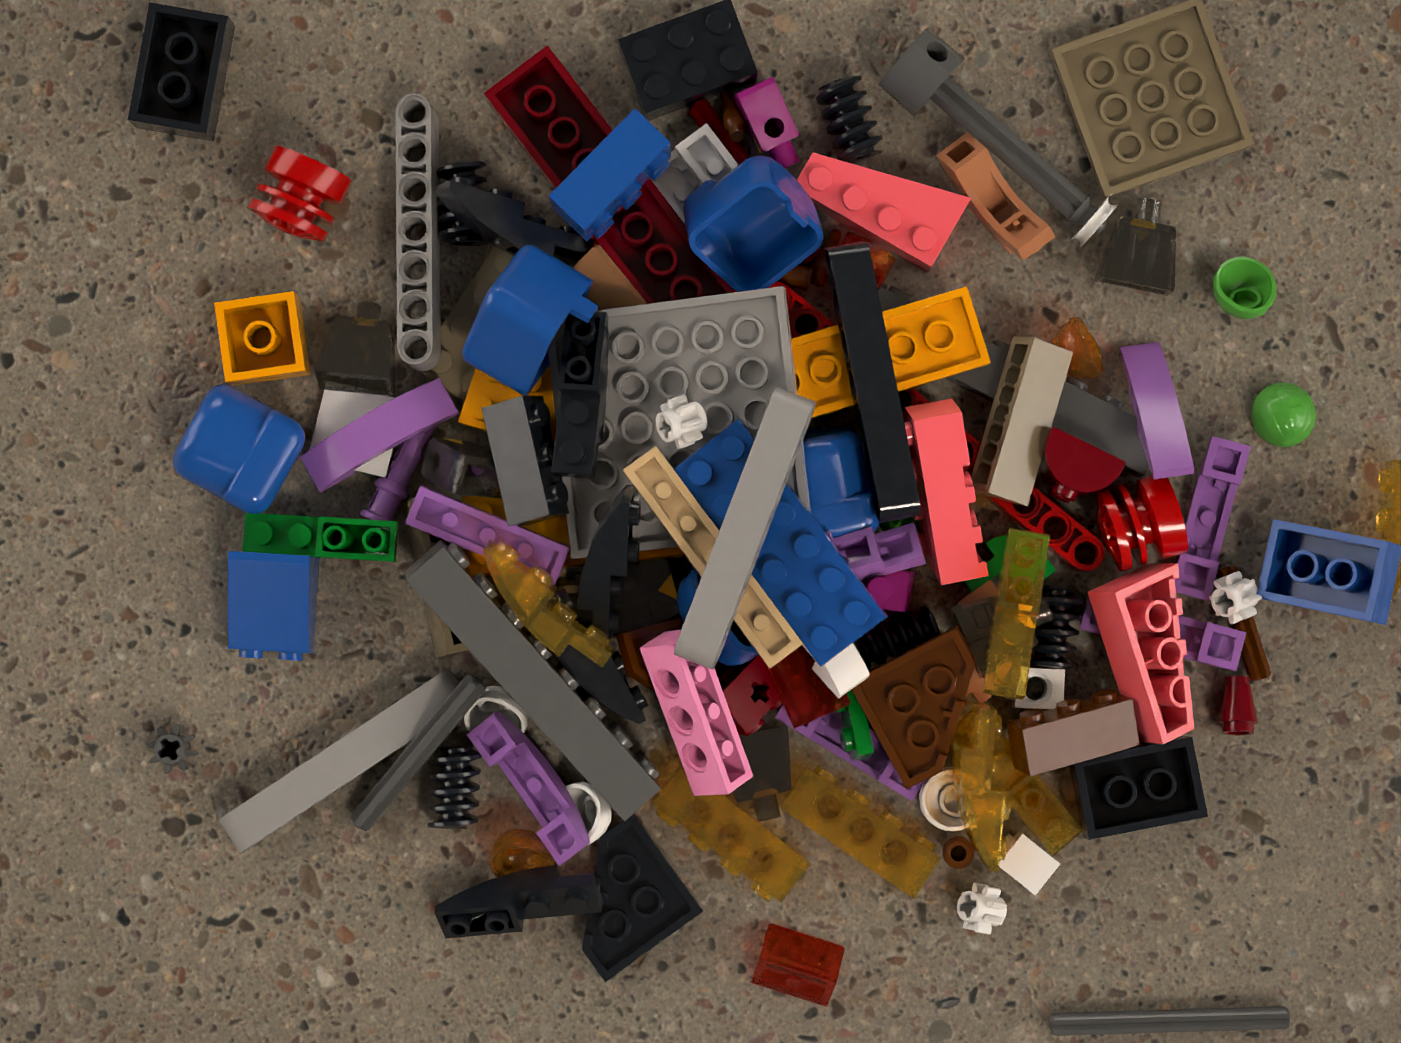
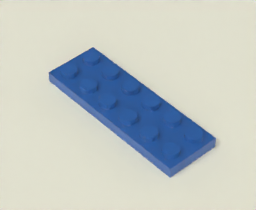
M738 419L674 468V471L719 531L755 440L742 421ZM786 483L752 575L821 667L888 616L790 485Z

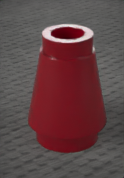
M1229 676L1225 678L1218 724L1222 725V734L1235 736L1254 734V725L1258 724L1249 677Z

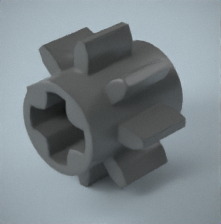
M181 724L174 725L172 734H168L163 727H158L157 734L160 738L157 741L147 742L146 744L148 747L154 748L155 756L150 759V764L159 761L164 763L163 770L165 774L172 771L173 764L175 763L183 771L189 769L185 760L188 756H196L199 753L191 749L190 741L196 737L195 734L186 736L180 734ZM167 740L180 743L181 747L176 750L178 758L175 755L167 756L165 754V750L169 747Z

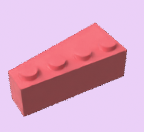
M817 153L811 154L797 178V181L810 196L816 209L927 273L971 200L970 197Z
M952 398L905 407L906 422L904 424L910 446L921 508L920 516L913 518L915 521L919 520L920 533L918 535L924 557L941 585L989 576L987 563L981 559L975 546L976 543L983 542L981 526L977 524L974 510L972 508L969 509V504L976 502V496L969 472H963V467L970 465L962 411Z
M1149 563L1087 592L1119 693L1133 700L1139 742L1165 744L1194 729L1190 680L1188 676H1184L1183 658L1184 655H1187L1186 640L1180 637L1178 615L1183 614L1182 599L1176 597L1175 579L1179 578L1178 563Z

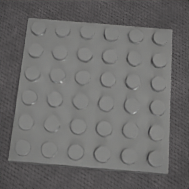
M784 286L597 311L608 313L609 330L608 382L603 443L598 445L595 479L562 477L569 495L567 505L570 514H566L571 559L587 558L595 531L604 513L626 485H632L623 473V469L656 446L674 469L737 419L742 421L755 439L776 387L798 394L786 288ZM565 320L548 348L556 426L561 395L557 387ZM686 395L688 403L696 401L703 407L707 417V426L704 431H701L702 439L695 441V444L677 449L675 440L665 442L660 437L656 428V416L662 412L660 405L667 403L668 399ZM802 442L787 483L811 513ZM634 488V501H641L639 526L633 525V537L640 538L639 551L678 547Z

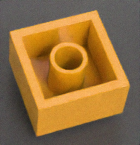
M294 291L214 303L226 383L231 386L311 375L300 296Z

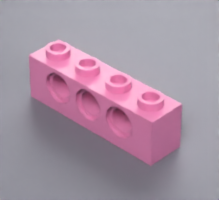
M681 630L665 631L641 646L640 651L694 796L729 794L751 779L753 773L715 668L712 670L674 655V649Z

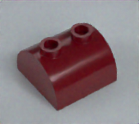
M1053 426L1045 441L1039 471L1050 486L1047 494L1069 504L1070 501L1074 502L1076 496L1089 495L1112 484L1121 474L1126 462Z

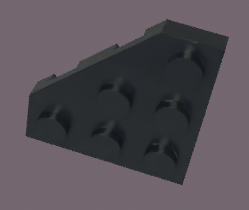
M635 814L630 816L625 822L622 820L600 837L594 877L603 898L602 912L588 913L582 951L606 982L702 913L703 909Z

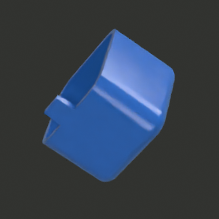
M534 245L521 247L485 295L462 349L464 361L519 394L528 396L550 365L548 348L569 313L588 323L599 306L586 298L593 279Z

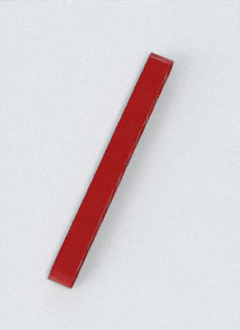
M775 282L769 287L784 286L786 288L791 339L801 336L795 329V323L802 317L813 319L817 324V331L836 326L787 285ZM914 388L901 391V393L908 397L909 406L930 403ZM902 412L904 422H906V412ZM965 431L971 457L970 465L963 467V472L968 471L971 476L981 443ZM1034 486L1030 496L1033 503L1032 509L1028 514L1016 512L1010 502L982 495L1071 569L1077 572L1094 570L1104 560L1105 550L1099 539ZM1050 517L1060 520L1063 525V533L1057 540L1047 537L1043 530L1045 521ZM1081 542L1089 544L1094 551V558L1088 565L1079 563L1074 555L1075 548Z

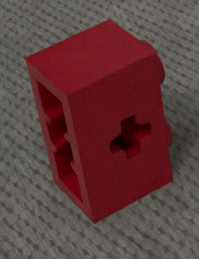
M758 654L746 663L731 666L719 678L738 735L744 734L749 736L756 732L764 723L762 717L769 710L776 709L788 699L789 694L787 691L797 680L782 661L769 669Z

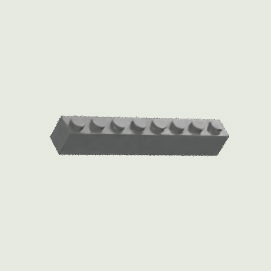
M890 286L888 290L880 287L878 291L882 312L911 303L909 302L911 295L897 287ZM984 340L991 363L987 366L945 379L993 403L1010 345L996 340L995 344ZM1067 376L1051 428L1054 426L1125 461L1126 464L1123 470L1138 478L1145 476L1149 464L1137 433V418L1122 410L1124 407L1122 402L1105 394L1099 399L1087 392L1088 385Z

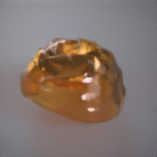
M1071 317L1056 332L1053 345L1073 352L1067 375L1083 379L1098 378L1104 372L1099 346L1084 324L1081 317Z
M517 828L499 835L492 846L488 861L493 874L496 877L522 870L552 866L554 858L536 834L537 832Z

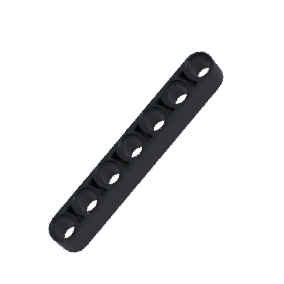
M860 241L825 248L827 273L876 517L879 523L920 516L919 494L867 241Z

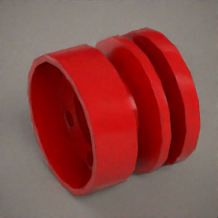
M276 145L264 170L279 181L278 185L273 187L266 184H258L255 190L271 200L268 204L252 198L247 208L258 214L266 224L299 239H311L325 243L329 233L313 223L315 220L330 225L334 223L335 218L320 207L323 201L341 205L352 180L341 172L315 159Z
M1150 475L1137 479L1136 499H1132L1130 493L1122 484L1115 486L1116 503L1108 489L1096 492L1097 522L1100 534L1107 551L1111 554L1119 571L1123 572L1132 569L1131 552L1138 565H1146L1148 561L1147 545L1150 544L1159 559L1162 560L1188 551V538L1184 519L1168 477L1153 479V476Z

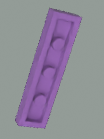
M423 485L419 487L405 522L407 525L448 542H454L458 546L553 585L557 583L570 551V546L522 526H508L507 520Z

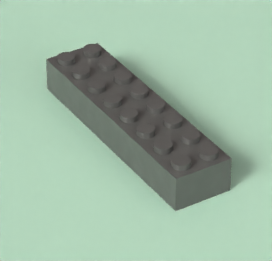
M441 539L405 571L406 581L625 822L661 790L656 780L660 775L656 770V766L641 749L636 754L630 749L633 745L629 740L630 737L615 720L608 725L603 719L606 716V713L602 710L603 707L587 691L583 695L580 694L576 689L579 683L565 669L561 662L556 666L549 659L552 656V653L549 651L550 648L537 633L533 632L529 636L522 629L525 623L522 621L523 618L508 602L503 606L495 599L498 594L492 583L481 572L476 576L467 568L470 565L469 558L454 542L447 546Z

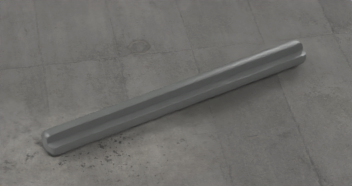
M1284 1006L1053 1013L1050 1016V1031L1055 1036L1287 1029L1290 1024L1289 1010Z

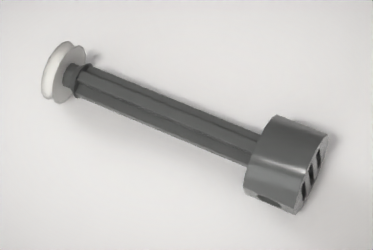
M929 27L926 28L892 66L878 86L914 117L931 99L1068 218L1066 222H1076L1080 225L1079 230L1071 238V240L1077 239L1080 242V248L1094 233L1102 232L1106 226L1105 220L1117 205H1111L1108 201V196L1098 208L1093 206L1090 194L1088 196L1084 195L955 83L950 76L964 58Z

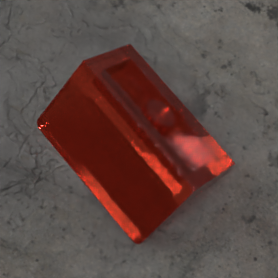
M800 646L771 669L768 668L794 729L850 705L847 693L838 699L814 672L812 667L816 661L803 646Z
M771 923L768 925L751 983L827 1007L837 983L845 948L841 945Z

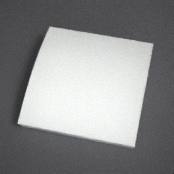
M706 123L675 146L668 161L671 163L670 167L656 181L652 180V182L685 223L683 206L688 195L707 180L718 182L736 168L738 164Z
M326 382L310 449L359 417L394 399V397L357 389V393H355V388ZM393 448L356 468L354 471L386 478Z

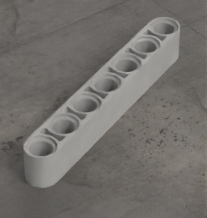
M412 93L401 98L396 107L397 350L401 359L417 371H428L437 365L441 355L440 240L438 238V233H440V224L438 223L440 209L437 206L440 198L436 195L437 186L440 184L436 172L439 168L438 113L425 97ZM420 108L426 110L425 116L420 122H409L413 111ZM418 147L426 148L423 159L418 162H410V154L414 149ZM426 186V194L422 199L415 202L410 201V193L414 188ZM426 225L427 229L424 237L416 241L410 239V233L415 226ZM420 263L426 264L427 270L425 275L418 280H411L410 274L413 267ZM417 303H426L427 311L425 315L420 319H411L412 308ZM418 342H427V352L419 359H412L411 350L413 346Z
M776 387L681 629L674 649V655L712 670L716 666L808 429L816 401Z
M450 668L438 674L220 818L218 821L239 853L241 854L412 742L459 685Z

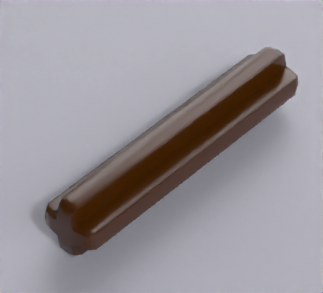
M1230 565L1218 569L1216 577L1217 579L1224 576L1227 577V575L1237 572L1238 568L1235 565ZM1253 616L1232 624L1233 629L1247 632L1241 654L1250 680L1259 681L1271 676V670Z

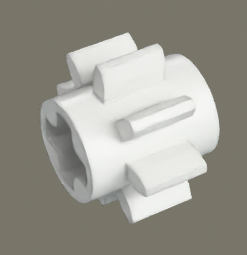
M680 395L668 399L667 403L660 405L662 412L656 416V428L660 437L665 442L675 440L677 449L695 444V441L703 438L701 431L706 429L707 417L703 407L698 402L688 403L686 395Z
M1237 571L1227 575V577L1224 576L1214 580L1213 583L1217 589L1209 596V599L1216 612V616L1228 617L1230 624H1234L1257 614L1253 606L1257 604L1258 600L1262 599V596L1257 594L1258 588L1254 579H1242L1241 572Z
M973 883L972 891L962 892L957 903V913L964 920V929L975 930L977 933L989 935L992 931L991 926L1003 924L1007 913V904L1003 898L999 897L1001 889L989 887L985 884Z

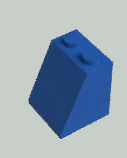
M228 551V649H239L238 657L262 659L263 651L279 652L278 660L303 661V653H314L320 558L306 555Z

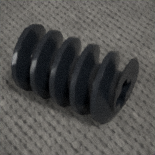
M861 75L832 81L820 87L818 90L823 92L816 97L817 104L829 105L821 112L822 119L834 120L827 126V133L829 135H840L832 142L833 149L845 150L837 159L852 164L882 152V150H874L873 147L883 139L882 136L869 135L868 133L877 125V121L864 120L863 118L872 110V106L859 105L858 103L859 100L867 95L866 90L853 89V86L862 80Z
M459 161L449 163L436 170L437 177L447 180L445 182L452 180L453 177L472 180L476 182V186L487 182L486 177L476 174L477 169L487 166L482 161ZM441 200L437 202L439 209L448 212L438 217V223L448 227V229L438 233L439 240L456 246H481L489 243L484 239L478 238L477 234L465 226Z
M1037 584L1035 587L1046 595L1034 598L1033 604L1042 608L1043 612L1031 614L1030 619L1038 623L1040 628L1033 629L1034 632H1028L1027 635H1034L1032 638L1037 640L1038 643L1025 646V651L1035 656V659L1023 661V663L1053 669L1074 667V662L1064 657V653L1076 651L1077 647L1066 640L1067 637L1079 635L1080 631L1070 626L1069 622L1082 619V615L1074 611L1072 606L1084 604L1085 599L1075 594V591L1071 589Z
M925 605L920 607V619H917L911 610L905 612L904 624L901 623L896 615L890 616L889 629L880 622L874 627L873 634L868 631L857 640V644L868 670H871L873 662L880 665L886 662L887 658H894L941 633L933 613Z
M439 746L437 750L442 751V755L432 758L431 763L441 767L442 771L431 774L430 779L440 783L441 787L429 791V795L439 799L440 803L428 807V811L438 815L439 820L428 823L427 827L467 829V826L479 821V817L469 813L468 810L478 807L480 802L468 796L469 793L480 790V784L469 780V778L481 773V769L470 764V761L480 759L482 756L479 751L472 748Z

